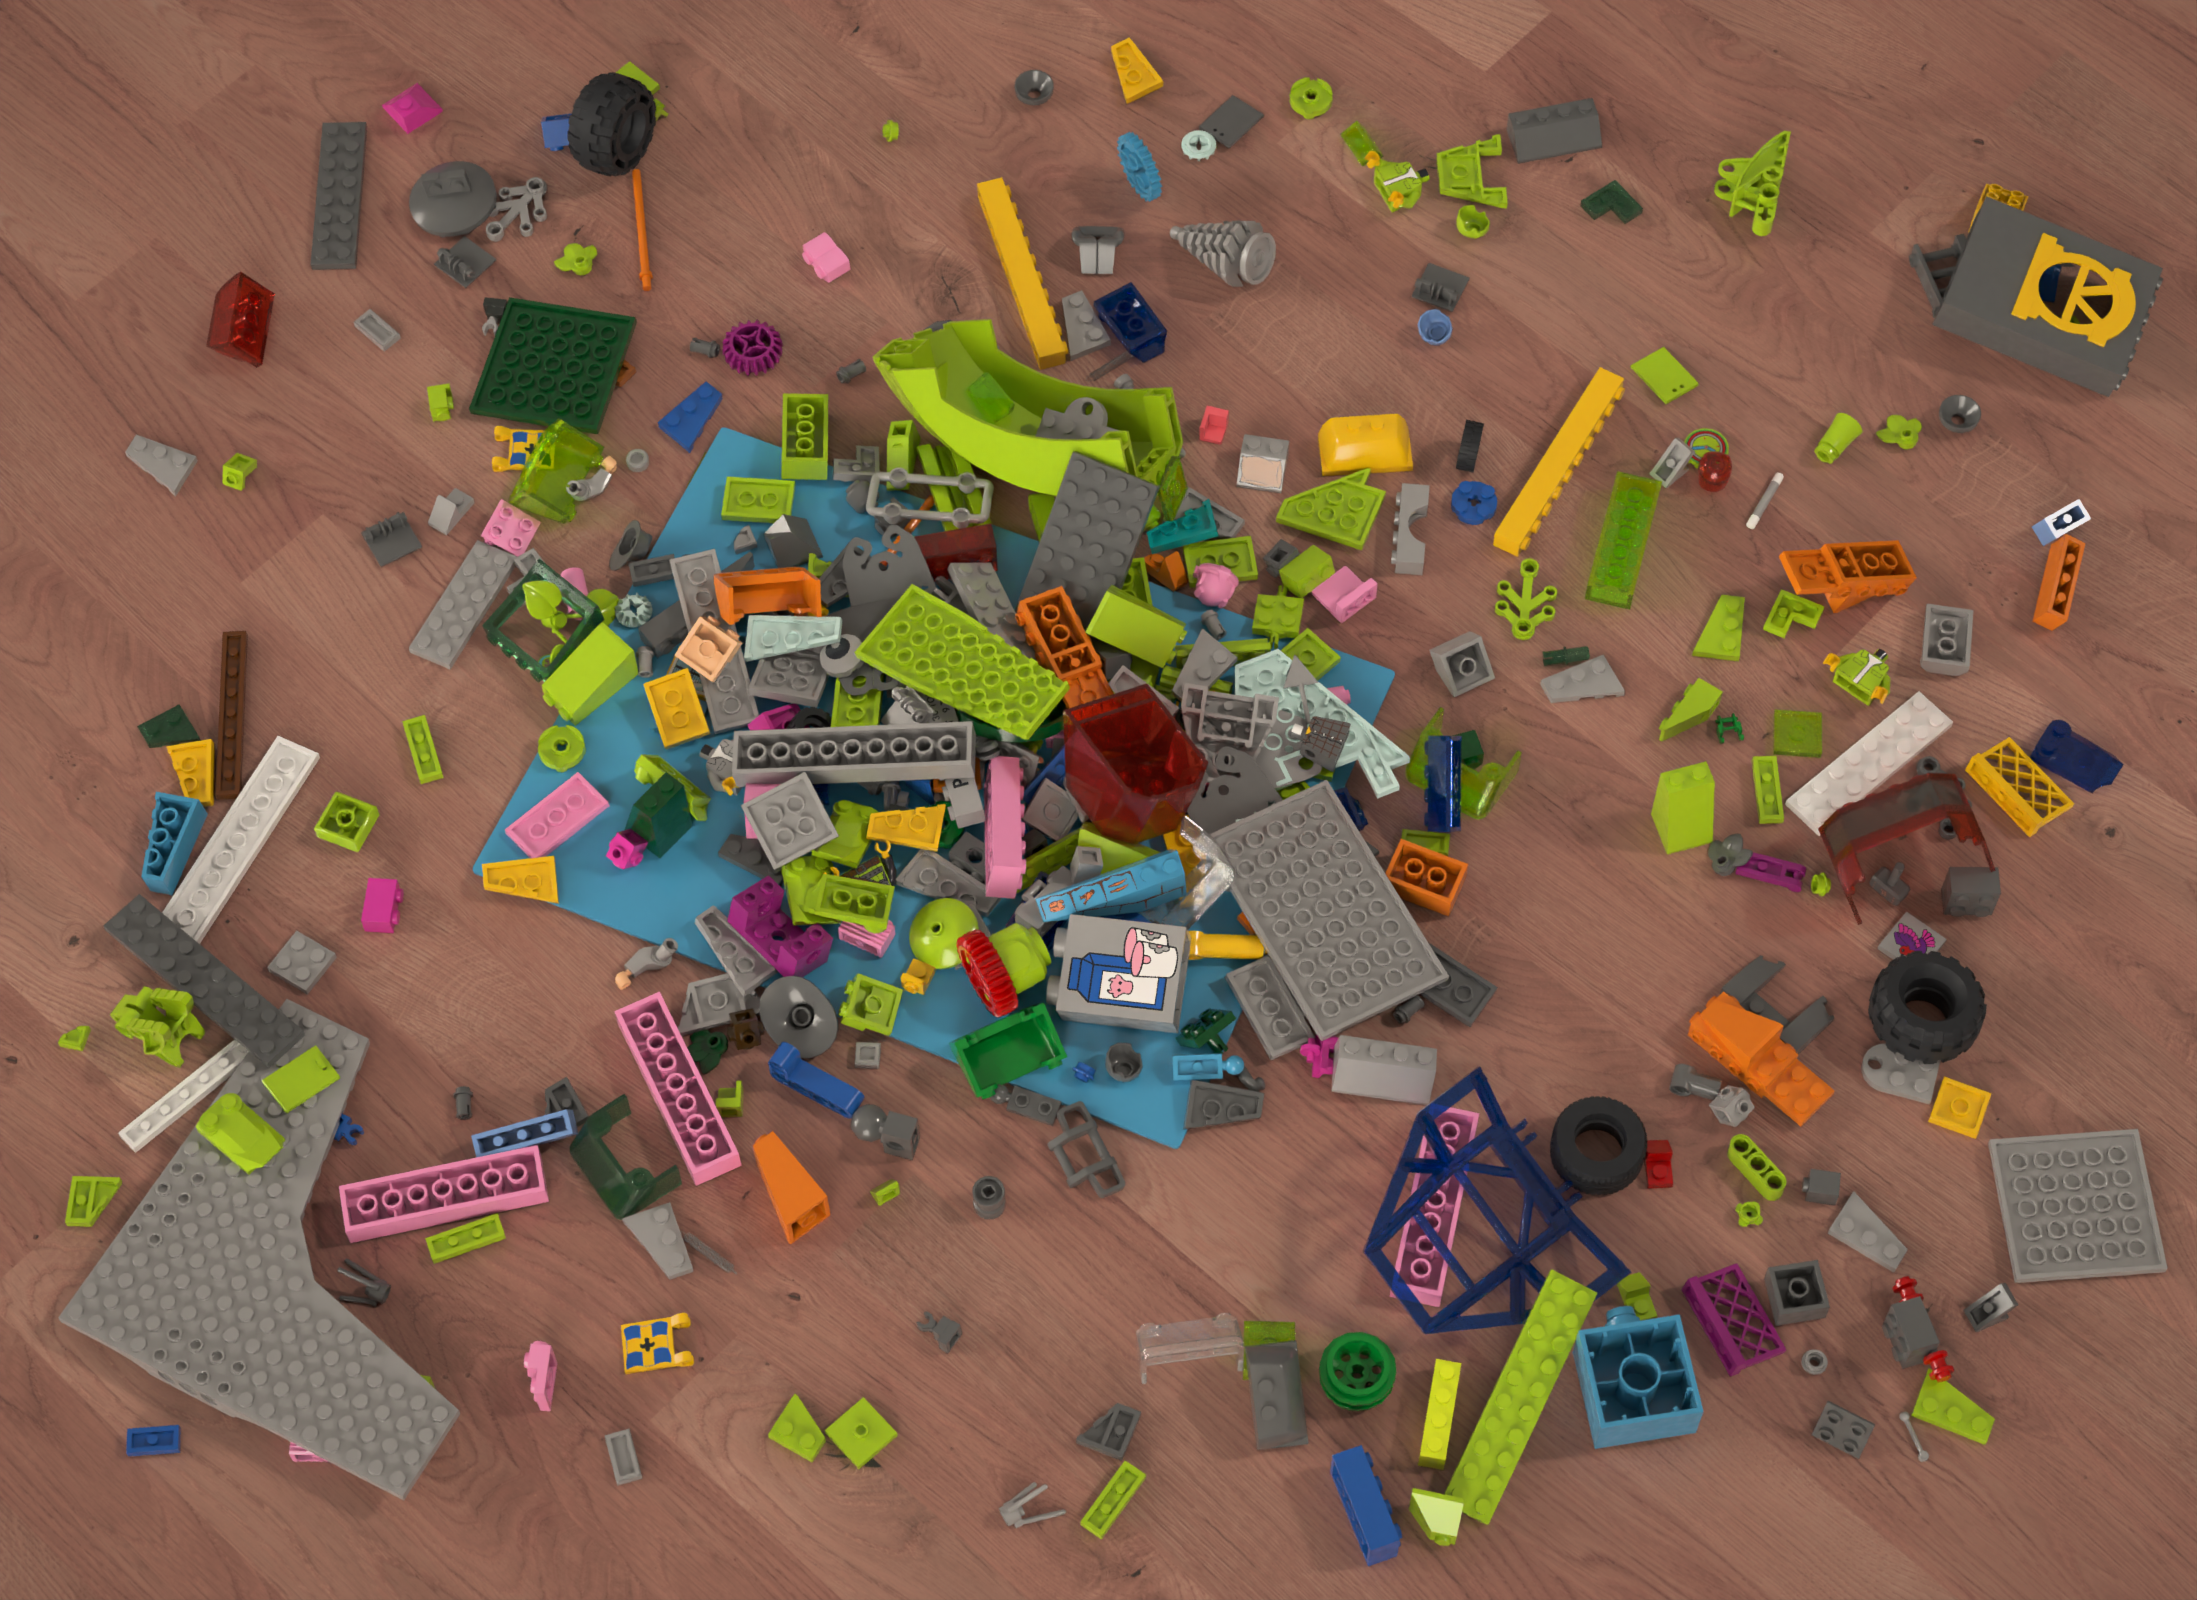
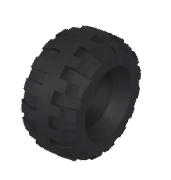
M615 72L595 76L589 81L588 85L583 87L573 105L574 108L568 122L569 131H567L570 152L574 159L579 162V165L590 171L611 177V175L627 174L630 172V169H634L639 164L640 159L647 152V147L652 140L653 129L656 125V104L653 101L654 97L651 91L641 84L640 81Z
M1914 951L1908 953L1906 957L1902 955L1889 962L1885 969H1882L1870 995L1868 1013L1879 1040H1884L1887 1048L1894 1054L1898 1052L1904 1055V1059L1911 1062L1920 1060L1923 1061V1064H1934L1941 1060L1944 1063L1957 1058L1958 1055L1962 1052L1965 1053L1973 1045L1982 1028L1987 1004H1984L1985 993L1980 982H1975L1976 977L1968 967L1964 968L1961 966L1959 960L1952 956L1950 958L1941 956V952L1930 951L1926 954L1922 953V951ZM1910 1001L1931 1003L1942 1011L1946 1019L1941 1021L1923 1019L1913 1014L1908 1009L1906 1003Z

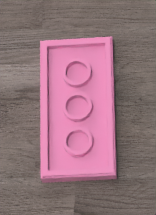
M577 772L507 827L505 833L529 858L546 857L610 805Z

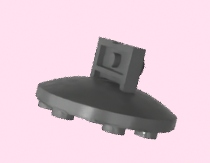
M452 161L435 166L426 173L421 174V177L417 180L410 193L409 207L418 226L430 234L440 237L467 235L484 223L495 207L497 193L491 176L482 167L470 162Z

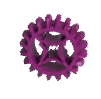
M749 319L747 324L739 322L738 328L732 326L731 332H726V339H723L722 351L727 364H730L732 370L737 369L739 374L744 371L747 376L750 373L758 376L760 371L766 374L767 368L774 369V363L778 364L783 354V343L779 332L775 331L774 326L768 327L766 321L760 324L758 319L755 323H751ZM766 341L770 346L767 347L762 342ZM736 348L740 349V351H741L743 354L740 355V354L736 351Z

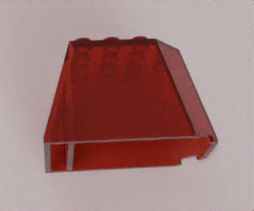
M1143 684L1063 710L1066 788L1101 835L1137 844L1177 830L1200 788L1208 761L1150 686Z

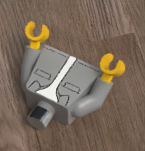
M723 739L716 749L705 744L700 751V757L707 760V777L714 790L727 792L729 796L732 794L737 796L743 787H737L732 776L734 739Z

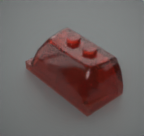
M241 271L235 274L216 293L206 347L237 361L248 362L256 368L263 364L275 293Z

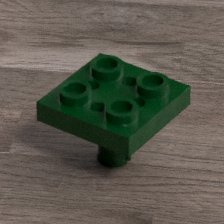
M1209 1008L1199 1015L1200 1019L1194 1024L1190 1023L1180 1030L1181 1034L1175 1038L1180 1046L1200 1048L1207 1043L1213 1053L1224 1054L1222 1050L1226 1052L1228 1047L1218 1033L1236 1020V1017L1232 1011Z

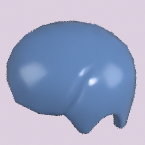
M1427 310L1420 316L1418 321L1419 334L1428 344L1439 346L1450 339L1453 331L1450 318L1440 310Z

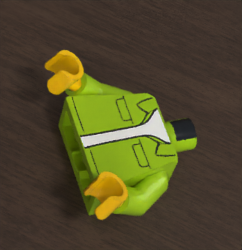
M1370 151L1364 158L1368 160V168H1376L1374 171V184L1391 212L1393 213L1402 207L1413 208L1421 196L1422 183L1429 181L1427 170L1424 168L1415 172L1409 162L1385 161L1380 158L1378 153Z
M1877 649L1873 655L1866 650H1860L1858 653H1850L1843 656L1829 653L1823 661V664L1831 666L1829 669L1831 672L1837 669L1833 682L1867 706L1872 704L1874 698L1881 700L1880 703L1883 704L1886 697L1890 694L1891 678L1888 675L1889 666L1884 663L1888 659V654L1882 649Z

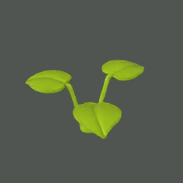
M531 581L522 584L526 606L531 616L541 620L543 626L552 628V633L556 634L565 643V645L557 644L552 649L550 655L552 674L577 648L575 646L570 647V642L559 632V629L566 625L568 618L589 616L590 625L596 628L602 622L608 626L616 617L615 606L618 605L619 599L618 596L608 590L594 589L587 594L584 601L586 613L564 614L555 608L562 600L561 592L555 584L547 581Z

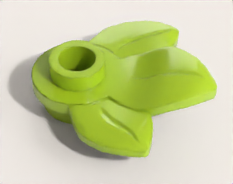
M577 243L568 244L564 248L565 256L555 260L554 264L562 271L572 270L577 275H586L592 270V260L597 256V249L593 245L583 248Z
M1890 415L1887 418V428L1877 431L1876 435L1886 443H1897L1902 449H1911L1918 442V433L1921 431L1922 426L1916 418L1907 421L1901 415Z

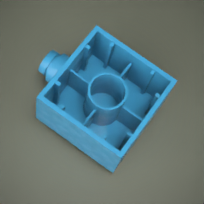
M1621 1306L1613 1308L1606 1313L1607 1323L1604 1327L1578 1330L1573 1357L1595 1449L1697 1432L1704 1411L1680 1315L1640 1321V1318L1635 1315L1633 1307Z

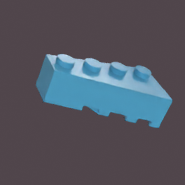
M156 792V806L152 811L151 817L153 819L152 829L149 830V846L145 852L141 877L150 891L173 895L208 813L199 799Z

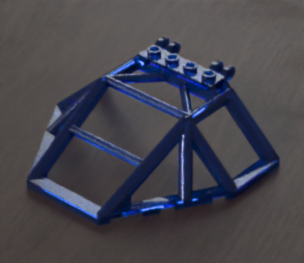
M1480 1066L1476 1067L1417 1112L1363 1249V1253L1425 1335L1525 1324L1531 1309H1525V1280L1538 1293L1546 1280L1530 1261L1569 1231L1608 1269L1586 1286L1597 1292L1595 1300L1631 1273L1623 1261L1570 1208L1582 1198L1580 1192L1572 1194L1566 1201L1561 1196L1563 1192L1570 1189L1573 1185L1571 1180H1567L1555 1188L1525 1146L1538 1136L1535 1131L1528 1133L1522 1140L1518 1138L1516 1133L1523 1130L1528 1122L1526 1119H1523L1512 1128L1510 1127L1487 1081L1488 1078L1482 1072L1483 1070ZM1472 1090H1475L1490 1120L1491 1126L1451 1155L1434 1119ZM1423 1135L1436 1159L1415 1158ZM1490 1146L1505 1167L1469 1161ZM1464 1171L1513 1178L1524 1192V1202L1518 1245ZM1408 1174H1431L1394 1212ZM1453 1174L1512 1253L1510 1258L1475 1284L1420 1211V1208ZM1534 1206L1549 1228L1528 1243ZM1411 1217L1415 1219L1466 1289L1464 1293L1432 1317H1430L1381 1250ZM1510 1277V1311L1460 1316Z

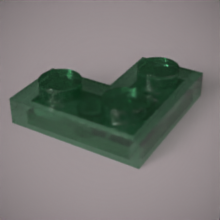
M1616 180L1581 200L1580 204L1593 220L1612 210L1626 224L1643 212L1641 205Z

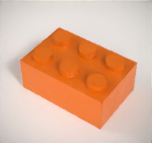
M1401 839L1385 874L1401 899L1449 917L1467 877L1468 864Z

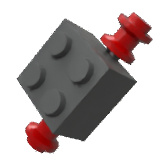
M1909 1276L1902 1277L1896 1280V1285L1892 1287L1893 1292L1900 1294L1902 1300L1891 1305L1882 1324L1885 1337L1887 1339L1890 1338L1893 1345V1357L1896 1362H1900L1902 1369L1924 1363V1365H1930L1932 1368V1372L1929 1374L1931 1380H1937V1382L1949 1380L1955 1369L1952 1365L1946 1364L1947 1351L1937 1350L1940 1341L1922 1302L1924 1297L1921 1293H1916L1914 1289L1918 1283L1916 1279H1910Z

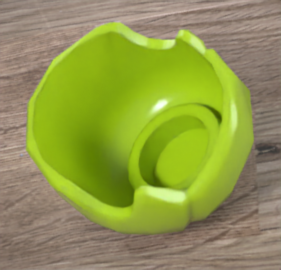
M1466 205L1459 209L1456 226L1463 236L1477 239L1488 232L1490 220L1486 216L1485 211L1481 213L1476 211L1475 205Z

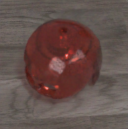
M1718 451L1706 452L1698 463L1699 485L1704 490L1710 492L1723 490L1732 474L1730 456Z

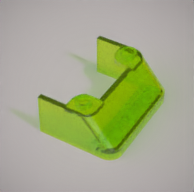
M1440 707L1422 731L1410 757V763L1406 765V779L1474 819L1485 818L1519 771L1522 752L1517 751L1506 768L1498 763H1488L1483 766L1480 772H1477L1439 750L1444 741L1443 734L1440 732L1444 708Z

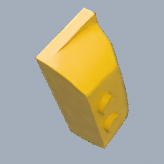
M1399 414L1333 417L1322 425L1318 433L1322 477L1350 475L1366 468L1371 469V473L1413 471L1409 429L1406 420Z

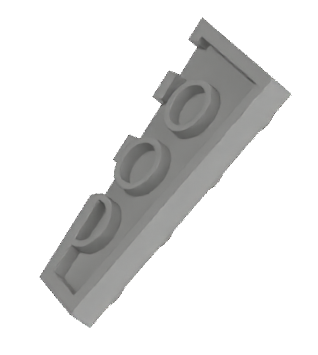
M920 849L896 878V885L935 899L953 898L967 906L974 904L979 914L985 917L1001 901V898L986 897V885L930 850Z

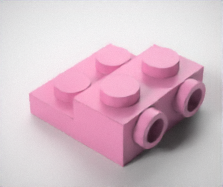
M535 1341L530 1345V1351L525 1353L524 1368H527V1375L531 1377V1393H534V1401L538 1403L540 1411H551L558 1363L551 1345H548L546 1342Z

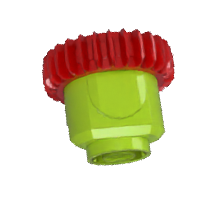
M1017 923L988 937L981 930L975 929L959 937L956 942L957 952L960 955L959 958L973 989H975L982 1004L985 1005L990 1014L998 1018L1015 1010L1018 1007L1017 994L1044 980L1047 974L1046 967L1051 965L1049 952L1038 932L1033 927L1026 929L1023 925Z

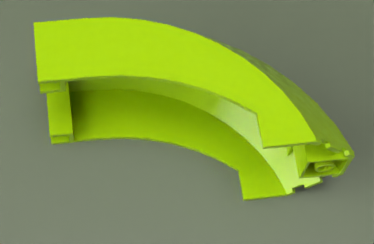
M991 319L944 323L943 329L932 332V329L928 328L913 333L914 338L902 340L901 337L891 340L872 356L873 361L890 389L903 406L929 433L971 464L999 479L1025 489L1057 496L1072 452H1078L1160 486L1157 495L1171 482L1183 445L1172 387L1104 389L1082 386L1045 375L1016 361L998 349ZM1083 397H1089L1100 402L1107 412V427L1119 430L1107 431L1100 439L1076 440L1035 437L1046 408L1065 414L1066 409L1072 402ZM1092 404L1087 406L1085 410L1086 415L1092 413Z

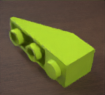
M913 420L891 422L887 438V472H891L894 468H904L908 474H913L917 457L916 448L921 440ZM887 481L886 489L887 491L909 490L910 483H907L904 488L897 489L890 481Z
M1700 678L1697 679L1694 685L1690 683L1683 694L1685 696L1683 700H1678L1671 710L1673 714L1670 718L1665 717L1660 724L1659 730H1661L1659 740L1664 741L1707 721L1720 704L1723 691Z

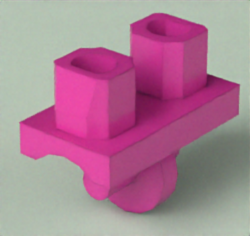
M1317 1035L1314 1036L1315 1039L1308 1038V1044L1300 1047V1053L1307 1057V1063H1313L1312 1077L1319 1078L1323 1074L1332 1075L1333 1058L1329 1057V1052L1334 1053V1046L1338 1037L1332 1036L1322 1042Z

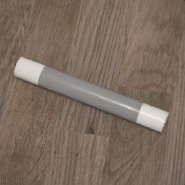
M1777 472L1746 523L1748 528L1754 529L1782 482L1783 474Z

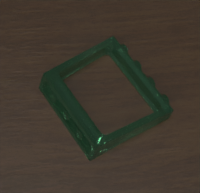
M538 559L518 586L482 627L487 634L486 638L493 646L497 644L502 646L500 648L501 651L508 658L514 656L516 658L515 662L522 670L527 668L531 670V676L539 683L542 680L545 682L605 619L597 604L541 559ZM531 581H547L555 584L561 592L562 601L583 617L574 633L548 667H543L498 630L526 601L522 584Z

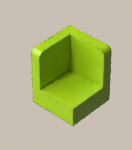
M742 1080L736 1081V1088H719L716 1108L721 1117H743Z

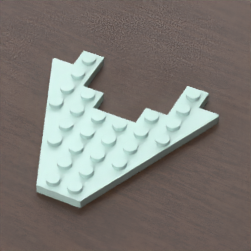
M1276 649L1235 665V695L1254 698L1255 694L1279 697L1276 718L1280 722L1289 723L1294 719L1295 715L1305 719L1299 686L1283 689L1293 660L1282 651ZM1321 683L1304 685L1310 719L1318 716L1351 724L1349 736L1337 761L1336 768L1358 760L1377 799L1398 791L1400 786L1392 769L1410 763L1409 755ZM1280 710L1291 713L1292 717L1289 720H1282L1279 718L1278 712ZM1294 725L1289 726L1285 731L1286 738L1291 742L1301 741L1298 739L1293 740L1289 738L1288 731L1291 728H1293ZM1275 733L1269 734L1268 737H1269V736H1276V737H1278L1279 740H1280V744H1279V746L1276 747V748H1270V747L1267 746L1266 741H1265V743H1264L1265 747H1266L1267 749H1269V750H1277V749H1279V748L1282 746V742H1283V741H1282V738H1281L1278 734H1275ZM1288 745L1285 747V751L1290 753L1293 751V747ZM1300 750L1280 758L1275 757L1274 760L1278 761L1286 778L1276 782L1277 786L1292 781L1283 761L1301 755ZM1292 784L1286 785V786H1283V787H1279V788H1275V790L1278 791V790H1280V789H1283V788H1286V787H1288V786H1291ZM1268 801V807L1275 803V801Z

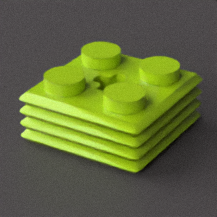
M335 792L314 830L318 838L359 852L378 819L379 812L374 805L340 792Z

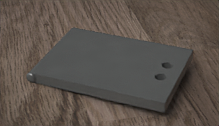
M1232 95L1199 126V129L1210 133L1215 140L1230 149L1264 117V114Z

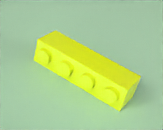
M1436 1359L1418 1466L1444 1470L1462 1363Z

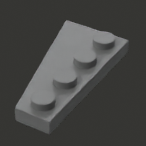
M713 905L696 917L695 924L744 997L778 973V971L727 922L728 918Z

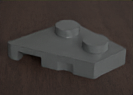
M567 1077L545 1089V1101L547 1103L545 1115L569 1109L573 1110L577 1127L590 1120L587 1111Z
M1119 1403L1115 1404L1108 1410L1105 1416L1100 1417L1093 1423L1090 1429L1077 1437L1076 1444L1123 1461L1140 1420L1141 1411Z

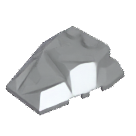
M1184 683L1181 711L1192 767L1205 770L1208 774V783L1223 774L1240 778L1241 774L1239 772H1226L1217 768L1215 761L1219 750L1222 747H1231L1247 753L1256 761L1276 721L1279 697L1255 694L1254 698L1208 691V686ZM1226 755L1224 758V762L1227 765H1232L1235 761L1232 755ZM1194 775V780L1200 781V778Z

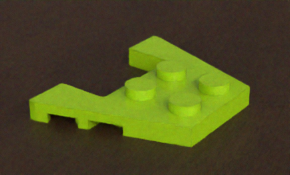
M1500 134L1493 135L1492 139L1481 142L1477 140L1476 144L1467 147L1462 145L1437 153L1436 162L1440 194L1507 208L1506 187L1484 188L1480 156L1502 154Z

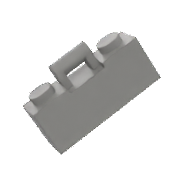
M1063 865L1057 872L1053 871L1046 880L1047 885L1037 879L1021 896L1026 903H1021L1015 911V923L1023 925L1026 929L1033 927L1041 938L1058 921L1043 922L1035 899L1074 885L1071 871Z

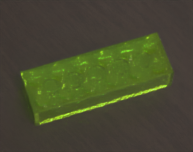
M1617 471L1587 584L1586 600L1630 610L1662 481Z

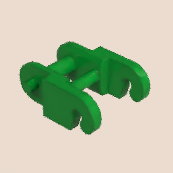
M1734 713L1731 714V717L1721 718L1718 715L1717 720H1715V723H1718L1716 732L1720 744H1724V737L1722 736L1723 731L1734 729L1738 734L1739 740H1744L1741 723L1737 721L1738 717H1735ZM1732 722L1733 726L1723 727V723Z

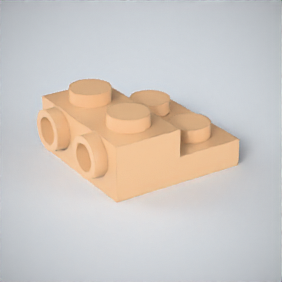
M710 615L708 618L700 616L674 656L710 681L715 682L727 662H731L741 647L742 642L738 640L740 635L728 628L725 631L720 628L721 622Z

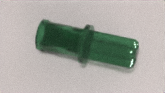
M1588 646L1568 649L1563 647L1560 650L1542 651V657H1553L1551 659H1543L1544 666L1561 663L1568 665V662L1588 660L1590 658Z

